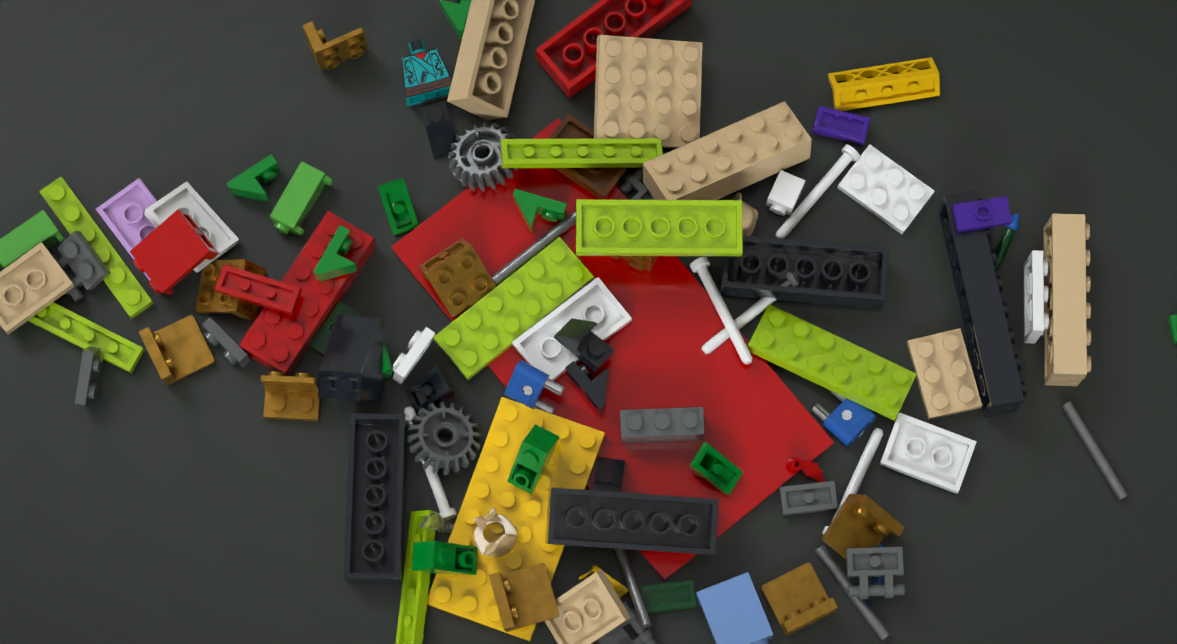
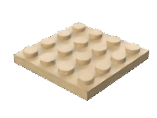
M598 35L594 139L661 138L663 148H679L700 139L702 43Z

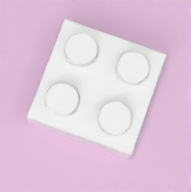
M427 327L422 333L417 330L408 343L407 348L410 350L407 355L401 353L393 364L394 375L392 379L402 385L431 344L435 332Z

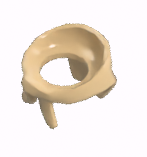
M492 508L488 515L473 519V522L477 524L473 533L474 541L482 555L501 557L513 549L518 536L516 527L506 516L496 514V508ZM499 523L503 525L505 534L498 540L487 542L484 539V530L489 524Z

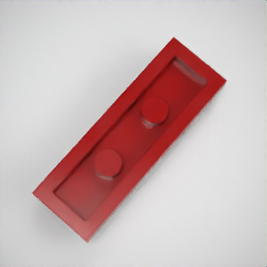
M225 264L214 289L217 293L292 316L302 293L301 287Z

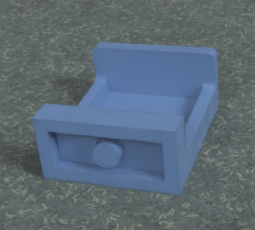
M748 572L696 592L697 602L703 610L716 644H769L768 639L772 638L773 632Z

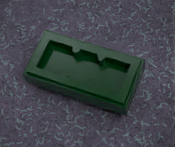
M340 301L309 344L310 348L323 356L338 316H362Z
M694 579L639 586L649 614L697 608Z

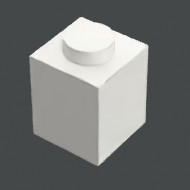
M780 170L767 199L766 206L770 207V210L777 215L784 216L786 214L790 216L803 190L805 180Z

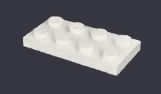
M599 277L512 342V345L528 364L550 375L549 379L552 381L565 372V367L571 362L577 363L580 361V359L554 339L555 334L571 318L596 322L598 325L594 334L604 342L632 321L630 315Z

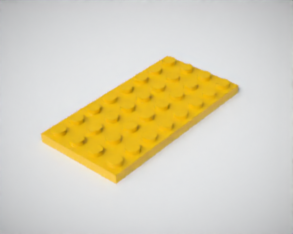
M501 397L448 543L477 547L473 534L477 524L473 522V519L488 515L492 508H496V514L504 515L512 521L518 534L516 543L508 554L501 557L482 555L478 550L476 575L436 574L427 598V605L531 642L537 624L509 632L504 630L489 575L500 572L502 575L544 563L552 583L565 545L545 544L549 488L585 490L605 437V432L536 408L531 409L522 403ZM536 424L558 435L560 438L534 492L530 494L507 481L523 440ZM499 523L489 524L484 530V539L487 542L498 540L505 534V528Z

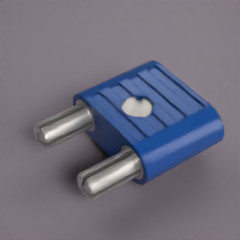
M520 360L513 371L504 395L531 409L536 408L553 414L554 407L539 399L544 388L561 395L564 387L549 379L550 375Z
M831 391L842 403L831 414L820 404H816L812 411L824 421L823 425L848 447L861 436L877 415L870 409Z

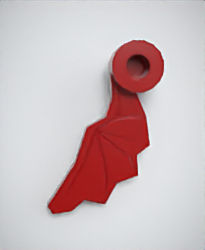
M795 457L788 459L787 465L790 469L803 470L804 475L813 478L818 483L824 482L822 477L823 471L819 469L818 463H813L812 460L802 461Z

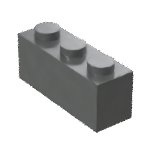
M703 407L620 410L621 444L701 441L704 438Z

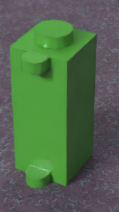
M301 161L270 215L274 224L273 227L286 235L290 232L294 235L302 236L304 230L301 226L325 184L331 186L333 180L326 176L324 172Z
M44 210L0 239V270L8 267L41 242L48 249L58 241L60 243L65 241Z

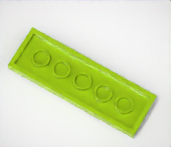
M576 199V256H742L743 254L742 200Z
M558 237L435 335L433 339L464 377L469 380L511 347L514 340L592 282L594 276L565 242Z
M771 304L765 310L747 346L749 352L894 421L917 375L900 365Z

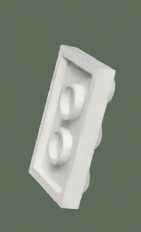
M871 145L866 148L837 187L900 234L906 231L935 192Z
M187 181L145 209L144 215L156 228L177 209L189 213L219 252L212 260L205 259L194 269L196 273L238 244L239 238Z
M1032 250L1024 263V343H1036L1039 337L1043 335L1044 329L1048 328V313L1044 312V302L1048 301V286H1044V276H1047L1048 261L1043 259V251Z
M898 413L879 465L957 494L977 441Z

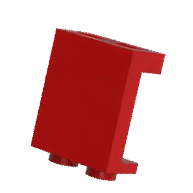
M178 209L129 251L135 258L133 260L135 266L141 272H146L151 279L149 281L151 287L157 293L169 295L174 292L173 287L205 259L212 260L219 254L189 213Z

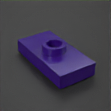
M818 106L812 133L864 145L870 118Z
M1007 196L952 205L957 233L1011 225L1012 223Z

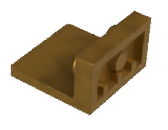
M312 21L302 25L307 44L320 71L323 69H334L342 61L348 58H359L368 50L365 32L362 27L327 42L322 29H316Z
M461 238L418 266L420 272L430 281L452 317H455L497 287L472 245L464 238Z
M246 259L214 260L202 269L195 312L200 314L232 313L248 321H255L259 305L217 293L214 289L224 264L261 276H265L266 269Z
M189 315L152 333L149 327L139 331L161 380L166 386L215 363V359L193 315Z
M273 371L268 372V375H261L260 381L265 388L264 419L319 421L321 398L318 397V381L312 377V374L296 373L295 377L285 376L282 372Z
M849 494L824 533L822 541L846 560L847 548H877L884 537L888 535L900 536L905 527L867 495Z
M544 563L502 575L500 572L489 575L502 625L506 632L559 617L560 614Z
M806 563L761 587L785 636L834 613L838 608L833 597L828 598L811 563Z

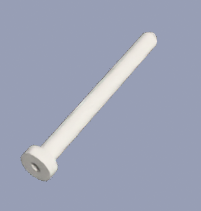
M847 144L841 150L843 155L777 230L776 238L785 239L851 161L856 162L859 159L860 155L853 147Z
M707 257L694 260L690 264L693 273L699 274L742 362L750 364L752 356L708 270L710 263Z
M788 272L786 276L787 281L780 286L792 284L793 287H796L798 283L794 279L793 274ZM764 297L757 301L734 320L738 330L777 299ZM726 328L722 329L702 346L701 350L705 354H710L730 338Z
M410 406L404 409V414L406 415L408 425H413L411 420L416 413L414 408ZM429 465L425 472L440 513L437 514L439 522L451 520L457 516L455 508H450L438 473L433 474V466Z
M879 428L873 430L834 517L849 494H857L881 441L883 430ZM829 526L824 527V530L822 532L823 535Z

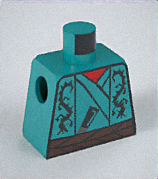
M422 39L411 41L408 44L411 55L401 58L407 107L448 96L452 77L438 49L426 51Z

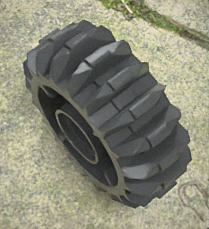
M485 122L480 128L474 123V129L471 131L465 128V135H457L456 140L458 143H451L452 152L448 153L449 166L455 179L460 181L464 187L469 186L473 191L480 187V190L485 192L489 186L495 190L498 183L505 186L504 179H513L512 171H518V168H502L500 142L501 139H516L515 136L509 133L505 126L500 128L496 123L490 127Z
M443 401L439 402L438 409L433 403L428 405V411L421 408L418 412L419 416H413L411 420L413 425H409L407 429L411 434L406 439L407 443L413 444L409 448V453H418L414 460L415 462L423 460V469H427L429 465L433 466V474H437L439 468H442L444 475L449 474L450 468L454 473H458L460 466L467 468L470 464L469 460L474 461L477 456L475 451L480 449V444L477 441L480 440L481 434L475 432L479 427L478 423H470L473 419V414L465 417L463 415L464 407H461L459 411L455 410L454 402L450 404L449 408H446ZM438 434H446L450 442L440 441Z

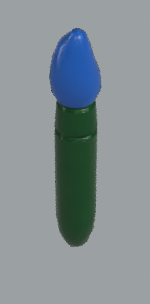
M1018 213L1011 216L1012 223L1011 225H1006V230L995 251L997 265L994 266L995 272L1000 268L1015 231L1018 230L1020 219Z

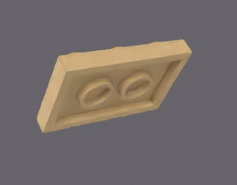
M42 242L0 272V325L7 334L13 332L75 287Z
M961 328L907 341L928 420L982 407Z
M601 569L557 598L556 604L560 615L557 618L545 621L558 644H592L631 617Z

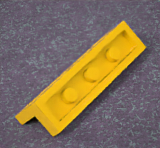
M932 57L828 73V80L833 90L834 109L840 111L940 96L939 71Z

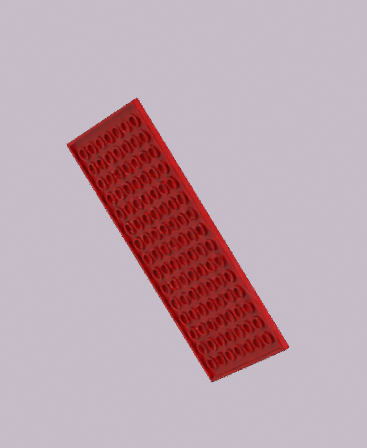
M557 118L532 139H549L562 121ZM518 168V171H512L513 179L505 178V186L498 183L495 190L491 189L490 186L486 188L485 192L481 191L480 187L475 191L468 187L395 243L391 249L448 319L453 322L473 305L452 317L430 281L422 275L418 266L461 238H464L472 245L492 277L562 221L558 219L557 222L548 221L542 218L541 214H538L533 232L531 233L514 202L513 193L515 189L566 203L567 213L565 218L576 211V199H600L555 168ZM615 185L605 200L628 199ZM575 224L563 233L560 238L576 255ZM577 256L594 276V279L599 277L630 315L632 321L605 341L606 344L614 349V352L596 372L581 360L576 363L578 366L583 364L592 375L591 381L607 368L609 369L605 411L602 414L598 413L565 372L554 380V382L564 387L562 394L558 395L544 388L539 400L554 407L553 415L605 432L597 459L598 457L625 460L621 492L719 499L717 539L801 471L800 469L793 470L788 467L787 461L789 458L795 457L802 461H813L834 444L833 440L763 358L750 352L752 362L744 364L731 338H728L710 354H705L701 350L702 346L724 329L725 326L709 294L677 256H658L651 271L646 269L639 271L630 266L629 261L621 257L614 259L610 256ZM740 332L746 346H748L749 341ZM512 345L487 366L506 388L520 360L526 361ZM703 407L704 438L701 441L621 444L620 410ZM704 442L708 443L743 471L730 495L722 493L706 479L694 476L691 472L690 464ZM597 459L587 484L589 490H593ZM639 550L664 581L698 555Z

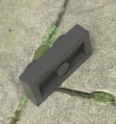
M210 317L202 324L206 331L204 334L205 338L214 347L219 344L225 350L222 353L223 356L232 365L238 363L244 368L251 361L248 355Z
M90 346L83 350L75 404L87 405L97 396L99 385L95 383L96 374L100 372L103 363V357L99 356L101 348Z
M834 481L779 487L782 516L838 509Z

